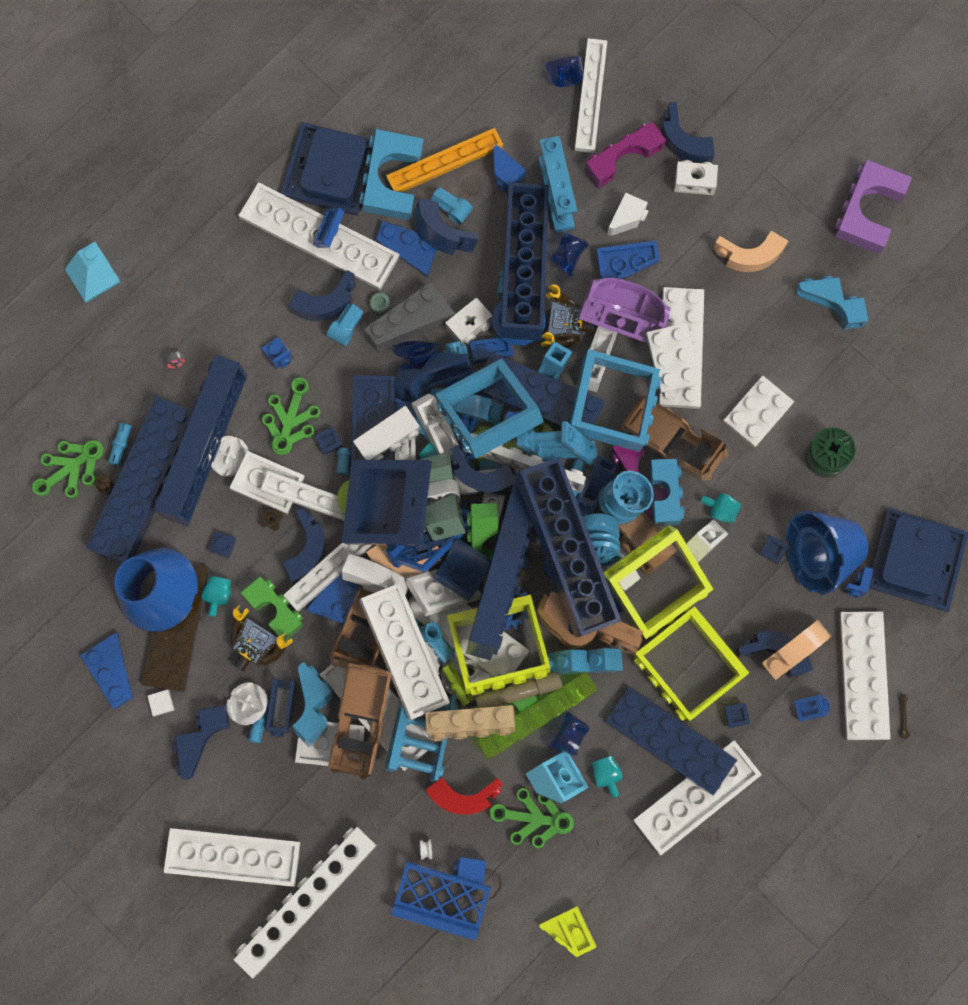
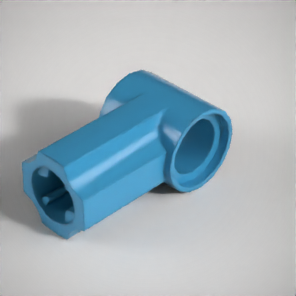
M441 187L435 191L430 200L438 202L439 209L447 213V216L459 225L464 222L473 210L472 205L463 198L457 199Z
M348 303L339 319L331 324L327 337L346 346L352 338L354 328L364 314L363 311L356 305Z
M430 622L418 627L424 642H428V646L434 649V654L438 656L437 661L440 665L454 656L455 651L442 636L441 627L437 623Z

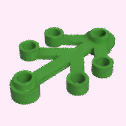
M296 378L292 382L291 386L294 395L287 414L281 405V399L278 395H271L268 399L269 405L275 409L283 424L280 434L272 414H265L262 418L264 426L268 427L274 438L271 444L272 449L278 455L288 454L292 449V444L303 438H312L315 431L311 425H305L301 431L290 435L292 428L309 419H318L321 415L320 409L317 406H311L307 411L296 416L302 395H305L309 390L308 383L304 378ZM299 385L304 386V389L302 391L297 390V387ZM273 399L279 400L278 403L275 405L272 404L271 401ZM314 409L318 411L316 415L310 414ZM272 418V422L269 424L265 423V420ZM306 429L312 430L311 434L306 435L304 431ZM281 442L286 443L284 448H279Z
M96 440L88 441L85 445L69 444L67 441H61L58 444V450L61 454L67 455L70 452L81 453L75 459L56 457L48 453L42 455L41 463L45 467L53 465L64 467L47 480L37 479L32 485L33 492L40 497L47 496L52 486L70 474L65 494L70 499H75L79 495L77 483L80 466L86 461V473L82 476V482L86 486L94 485L96 481L94 478L95 463L104 453L102 444ZM63 445H68L67 450H61ZM92 448H97L95 454H90ZM47 457L51 458L49 463L44 462ZM88 476H91L92 481L87 483L85 481ZM41 486H46L44 492H40ZM75 489V493L69 495V490Z
M525 788L519 789L516 796L519 801L526 805L531 814L506 810L501 804L494 805L490 810V817L495 822H502L504 819L530 822L519 832L511 834L510 840L514 845L521 844L525 837L542 824L550 825L551 827L542 835H536L532 838V845L535 848H541L556 833L566 834L572 830L574 825L570 814L560 812L550 798H548L547 802H542L540 799L541 794H539V803L545 805L553 817L544 816L530 798L529 791ZM520 791H525L527 793V797L525 799H521L519 797ZM497 809H500L503 812V815L500 818L494 815V812ZM560 819H565L567 821V825L565 827L559 826ZM515 834L521 836V841L518 843L513 841ZM537 837H540L542 839V844L540 846H537L534 843V840Z

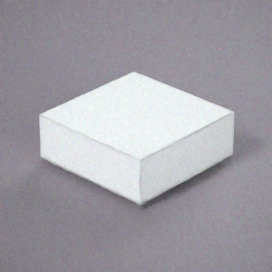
M170 690L148 695L153 717L175 711Z

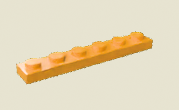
M493 128L386 175V178L393 191L404 192L493 153L495 145L502 149L503 143L496 129Z

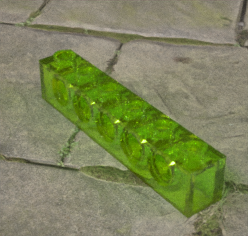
M585 672L564 685L563 688L556 690L515 716L516 732L507 736L489 734L488 737L477 740V743L486 758L490 760L596 693L598 689L588 673Z

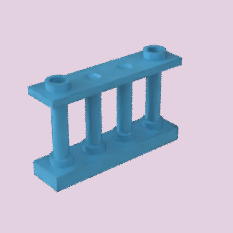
M560 136L541 139L540 145L543 156H538V163L543 184L549 185V209L554 231L558 233L575 229L572 213H577V206Z
M562 421V431L536 433L530 429L517 436V446L530 456L536 455L541 457L543 462L558 457L561 459L581 458L590 466H594L595 459L597 458L596 446L567 421Z
M451 695L448 697L450 703L438 709L444 711L457 710L456 696ZM400 699L384 770L394 772L402 766L430 773L429 782H436L443 776L444 765H442L447 738L444 741H438L436 744L408 737V734H405L406 726L413 724L426 728V719L417 717L409 720ZM408 745L435 752L433 765L403 758V755H400L402 746Z

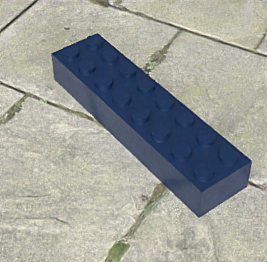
M509 182L500 338L541 341L544 330L549 185Z
M217 355L214 361H211L209 364L208 376L201 384L200 396L193 404L194 411L191 418H188L186 421V431L184 436L178 441V451L176 456H173L171 459L170 471L168 476L164 477L162 491L154 502V510L163 518L187 527L190 524L212 468V462H214L222 443L221 439L225 435L248 377L239 362Z
M155 397L86 546L89 551L119 564L136 555L155 513V499L162 491L163 479L166 475L168 476L171 459L173 456H176L178 441L184 436L186 421L188 418H191L193 410L160 397Z
M561 458L552 459L514 474L574 636L581 637L620 622L619 613Z
M517 483L513 484L507 501L491 565L488 569L465 654L489 661L493 654L497 655L503 640L501 635L507 625L509 617L507 615L512 606L513 594L519 580L518 575L524 562L525 550L528 547L529 535L533 528L532 520Z

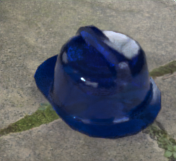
M406 341L396 345L393 348V353L407 358L413 368L422 369L431 355L439 349V344Z

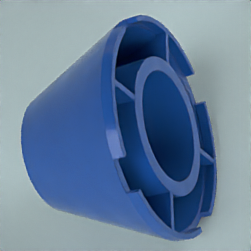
M803 511L796 514L787 527L785 541L789 540L790 552H787L790 567L801 585L811 593L817 592L820 595L833 592L867 557L868 543L865 533L859 524L853 520L814 511Z
M155 548L123 562L115 574L114 587L121 610L130 623L143 630L160 632L178 625L193 608L191 605L195 594L198 592V580L193 565L181 553L168 548ZM155 571V586L152 592L141 600L139 594L141 583L150 572Z

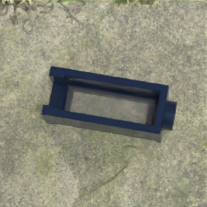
M273 678L266 730L271 732V736L284 737V733H290L297 684L295 681L290 680V682Z

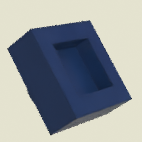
M334 427L315 435L324 456L343 447Z
M216 531L209 552L230 559L237 539Z
M770 535L759 555L778 565L789 545Z
M746 703L724 707L728 729L750 724Z

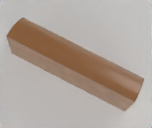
M599 506L594 511L595 514H603ZM644 511L630 523L619 525L618 540L629 554L660 532V529L657 526H653V521ZM670 544L640 566L641 570L648 576L677 552L676 548Z

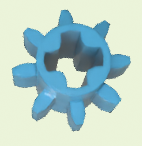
M460 340L445 344L446 349L442 350V353L468 355L466 345H461Z

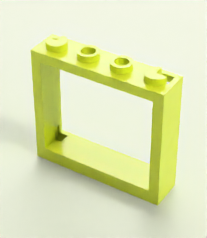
M670 525L603 572L609 588L634 628L643 631L642 636L645 639L657 634L660 628L672 623L675 617L682 612L688 611L694 603L706 598L708 593L713 590L678 529ZM675 542L699 584L644 624L618 582Z
M531 595L513 599L508 615L527 610L541 666L473 683L470 682L457 628L473 624L478 608L447 615L466 694L478 695L483 693L485 689L492 688L497 690L504 688L505 684L508 683L521 684L526 682L528 678L541 679L550 673L551 667Z
M695 606L634 655L636 658L634 662L640 670L644 669L649 676L647 678L654 687L658 686L661 689L663 699L668 704L672 703L676 708V715L680 720H686L687 723L749 674L747 669ZM689 619L735 674L731 680L690 713L644 657L645 654Z

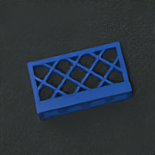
M461 508L463 519H467V513H471V511ZM467 521L464 522L465 532H467L472 526H468ZM428 531L424 533L422 546L390 545L385 551L394 567L399 568L401 565L425 573L452 547L453 542L456 539H460L464 534L432 541ZM442 545L440 548L432 550L433 547ZM428 549V552L418 554L419 551ZM428 559L423 564L418 563V561Z
M407 861L391 915L476 941L491 886ZM409 869L418 871L422 878L411 883L407 876ZM433 876L439 877L443 885L432 889L427 879ZM424 882L430 892L419 897L414 886ZM456 882L461 884L464 891L454 896L449 885ZM445 888L450 898L440 903L435 893ZM408 889H411L416 898L411 902L401 900L402 893ZM475 889L485 891L484 898L477 902L474 901L470 894ZM466 894L471 905L461 909L456 899ZM432 895L437 905L427 908L422 900ZM453 901L458 912L452 915L447 914L443 906ZM474 908L478 914L477 922L467 920L464 912Z

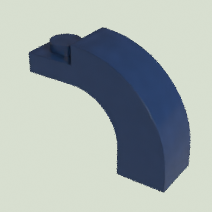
M669 102L667 110H664V121L661 127V134L666 140L665 144L668 149L682 160H689L700 164L703 162L712 163L715 156L713 137L698 138L685 133L679 124L677 102Z
M419 198L414 210V223L420 236L433 248L446 254L454 255L455 250L472 253L478 241V233L451 228L440 218L438 202Z
M347 270L337 288L327 296L314 297L298 289L289 304L290 312L310 321H324L340 315L347 304L353 302L350 293L353 292L357 283L355 274Z
M456 445L450 449L453 454L451 456L453 463L456 467L460 466V468L453 472L466 486L482 493L499 494L511 490L513 484L517 483L514 475L515 472L511 465L506 463L493 472L481 473L474 469L462 447Z
M599 456L585 482L582 493L576 499L582 517L593 514L598 505L600 492L610 482L618 467L616 463L602 456Z
M304 507L296 512L306 531V545L299 555L283 562L294 585L322 561L326 548L325 534L321 523L319 522L312 526L315 523L310 511L305 512Z
M759 632L753 635L755 643L752 640L740 643L741 647L736 649L738 658L760 651L776 653L789 643L792 638L778 632ZM807 656L788 670V677L792 678L812 671L813 667L809 657Z

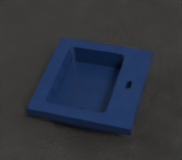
M302 122L281 194L294 201L327 209L340 208L344 213L358 216L362 205L359 204L360 195L366 189V185H362L364 173L369 172V167L366 166L367 155L372 154V148H369L370 139Z
M352 460L342 543L352 545L422 546L432 462L429 460Z
M887 508L871 564L873 573L868 589L948 612L968 532Z

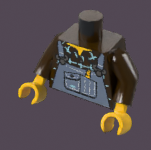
M548 286L553 293H546V297H554L555 300H552L548 332L542 335L546 341L542 342L541 346L546 347L549 345L551 347L555 341L568 348L580 341L581 332L593 333L594 324L578 319L582 308H580L578 303L562 293L559 286Z
M238 605L233 610L234 619L231 626L230 643L232 650L240 655L233 666L244 672L250 662L259 667L260 665H268L278 660L286 647L292 644L293 640L290 639L285 642L284 636L286 633L276 637L246 617L244 620L249 610L246 608L242 614L239 612L240 605Z

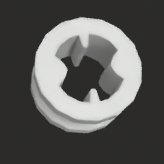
M431 839L427 842L420 840L421 860H424L426 857L432 859Z

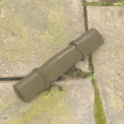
M557 671L547 674L546 677L541 679H534L477 695L475 699L478 708L498 707L521 701L537 694L541 696L544 693L563 687Z

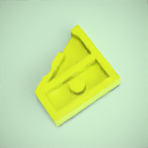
M578 906L539 924L543 931L545 930L555 938L554 940L566 947L575 957L597 947Z

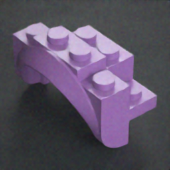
M591 278L578 319L648 343L646 332L665 328L671 307L664 303L656 294L636 283L618 278L596 280Z

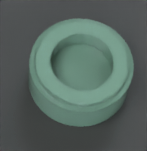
M384 293L374 294L370 299L371 310L376 314L386 313L390 308L388 296Z

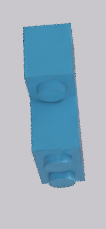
M825 276L820 280L814 281L813 279H804L795 289L798 297L834 310L841 318L844 330L864 327L869 321L864 298L851 296L844 300L839 277Z
M602 648L590 651L570 649L547 653L551 667L550 673L558 671L559 675L623 671L621 649Z
M303 662L299 665L298 672L305 699V710L301 718L292 726L294 733L309 747L328 731V721L318 711L333 699V688L326 680L322 682L317 677L319 674L311 665L308 667Z

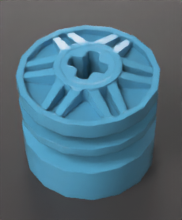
M622 472L600 492L598 503L601 512L615 517L619 521V525L630 523L646 511L653 502L654 493L652 485L646 477L638 472Z
M606 514L583 516L601 567L617 562L620 559L619 521L615 517Z

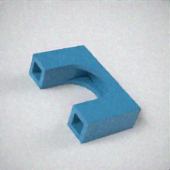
M376 129L375 136L371 135L369 148H372V154H368L366 160L369 172L364 173L362 185H366L365 192H361L359 204H363V212L409 221L414 195L386 188L378 177V169L382 164L392 160L412 164L420 161L423 138Z

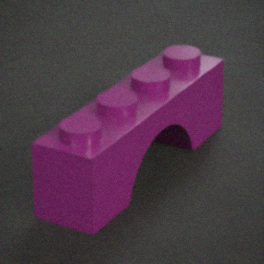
M653 122L648 125L643 124L635 133L631 135L626 134L615 145H608L602 153L590 156L587 159L585 171L599 189L615 179V163L620 157L635 153L648 159L664 149L666 140Z
M614 446L610 455L612 461L619 465L623 472L635 471L639 473L638 465L645 453L643 449L638 452ZM652 487L654 493L653 502L645 511L652 521V504L654 501H663L668 498V492L665 488L657 489Z

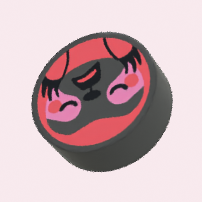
M173 352L165 357L164 362L168 369H176L184 365L186 359L182 352Z

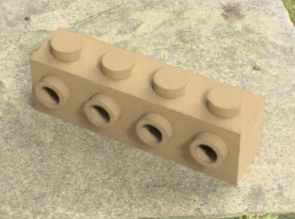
M513 705L425 713L426 732L429 740L432 739V741L446 740L445 738L466 739L467 736L484 738L488 737L489 734L507 736L516 732Z

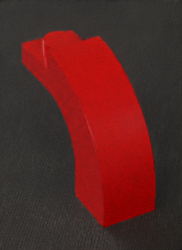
M442 777L425 791L442 809L453 814L472 815L491 807L487 798L490 796L491 799H494L502 792L500 788L503 784L497 778L481 792L472 796H463L454 792Z

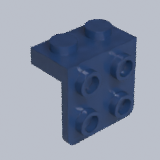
M456 539L446 561L434 574L433 579L466 601H469L480 588L491 565V560L467 543Z

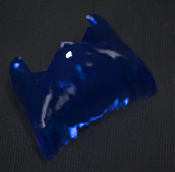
M581 56L559 58L545 64V68L557 87L575 85L581 82L584 71Z
M565 233L556 254L554 253L550 260L572 277L579 258L589 244L584 239Z
M566 711L561 727L548 747L571 755H577L579 746L589 731V726L569 711Z

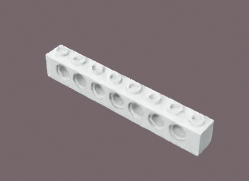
M351 827L344 834L343 838L345 840L340 846L335 844L328 852L330 857L325 862L320 860L312 869L315 873L309 879L305 877L297 885L299 890L294 895L290 893L282 901L284 906L279 911L275 909L266 918L268 923L264 928L259 926L251 934L253 939L248 945L243 943L235 952L237 957L234 961L252 979L261 972L377 846L359 827H356L355 830ZM350 844L356 847V854L351 858L345 854V848ZM333 861H338L341 864V870L337 874L330 871V864ZM318 877H322L326 881V886L323 890L316 889L314 885ZM302 894L309 895L311 899L307 907L302 906L299 902ZM287 910L295 914V920L292 923H287L284 920V914ZM271 927H276L280 932L277 940L269 937L268 932ZM255 944L263 946L264 953L262 956L254 954L253 947Z

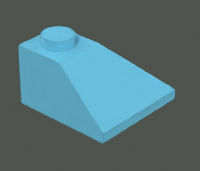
M96 242L78 251L65 268L66 273L85 303L120 283L119 278Z
M567 750L526 773L536 793L561 804L589 788Z

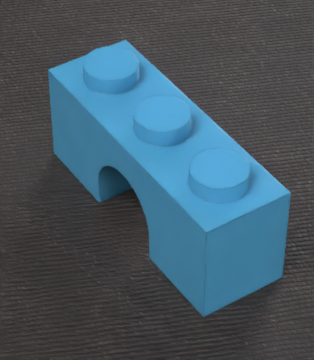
M677 459L651 460L649 464L651 485H661L668 492L667 499L654 501L652 504L653 526L679 525L681 519H684V507L680 506L683 489L678 483V478H681V465H677Z

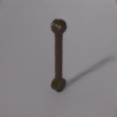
M906 694L900 696L903 731L900 733V736L903 739H908L910 733L907 731L906 702L908 696Z

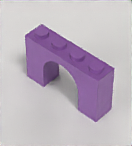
M866 160L864 166H859L855 177L858 180L856 183H852L848 194L851 197L849 201H845L841 211L844 212L843 218L839 217L834 229H837L835 237L881 254L886 246L891 229L865 218L860 210V199L868 194H880L901 202L912 177Z

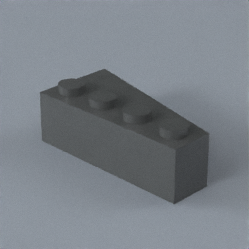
M430 282L365 328V334L377 352L402 343L406 339L417 337L423 332L439 328V326L452 318L455 312Z

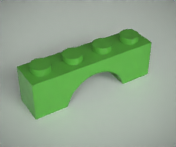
M497 503L471 504V513H467V525L472 526V529H468V542H472V545L469 546L491 560L494 550L487 548L483 543L489 537L498 534Z

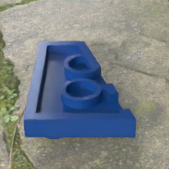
M382 221L376 242L398 253L399 257L406 261L408 265L416 268L422 275L428 277L437 249L429 245L418 232Z
M657 241L596 249L600 279H625L659 263L660 260Z
M341 574L320 592L306 611L345 625L361 585L343 580Z
M117 632L80 655L113 709H117L133 698L124 663V655L121 650L120 638Z

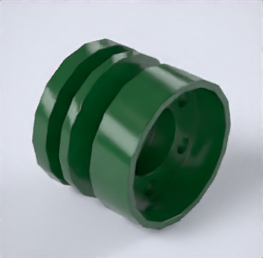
M836 427L825 428L807 446L805 452L806 464L818 476L824 478L834 477L840 474L854 459L856 452L855 442L851 435L843 429ZM829 448H831L832 450L835 449L836 452L834 453L833 451H829Z

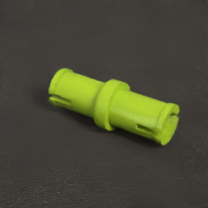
M454 663L441 669L451 684L450 689L455 691L463 707L475 700L471 693L466 694L463 679Z

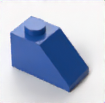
M495 145L493 153L495 185L499 190L508 192L509 182L521 183L525 179L526 170L498 145Z

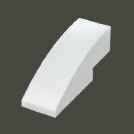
M598 326L590 350L610 355L617 332ZM593 364L588 390L597 393L606 367Z
M427 394L411 403L438 455L451 453L452 456L453 454L450 449L458 445V442L444 415H441L436 406L438 402L435 396Z
M352 554L348 555L342 569L343 580L363 585L364 590L374 593L400 583L406 596L408 590L406 578L375 562Z

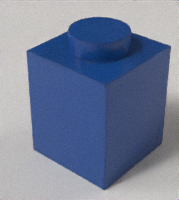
M460 857V862L455 861L454 874L461 878L483 883L486 861Z

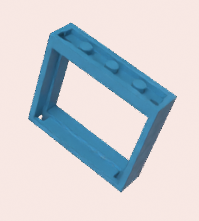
M588 349L583 357L569 424L584 437L640 452L644 445L647 446L650 434L647 431L648 427H651L654 418L651 411L657 403L658 396H655V392L661 384V377H659L660 369ZM593 364L650 379L638 437L581 421Z
M503 359L436 393L438 399L436 406L441 415L446 414L444 418L449 427L454 426L453 431L457 439L463 440L462 445L466 452L470 450L475 459L543 423L538 406ZM502 379L524 411L473 438L452 408V405Z

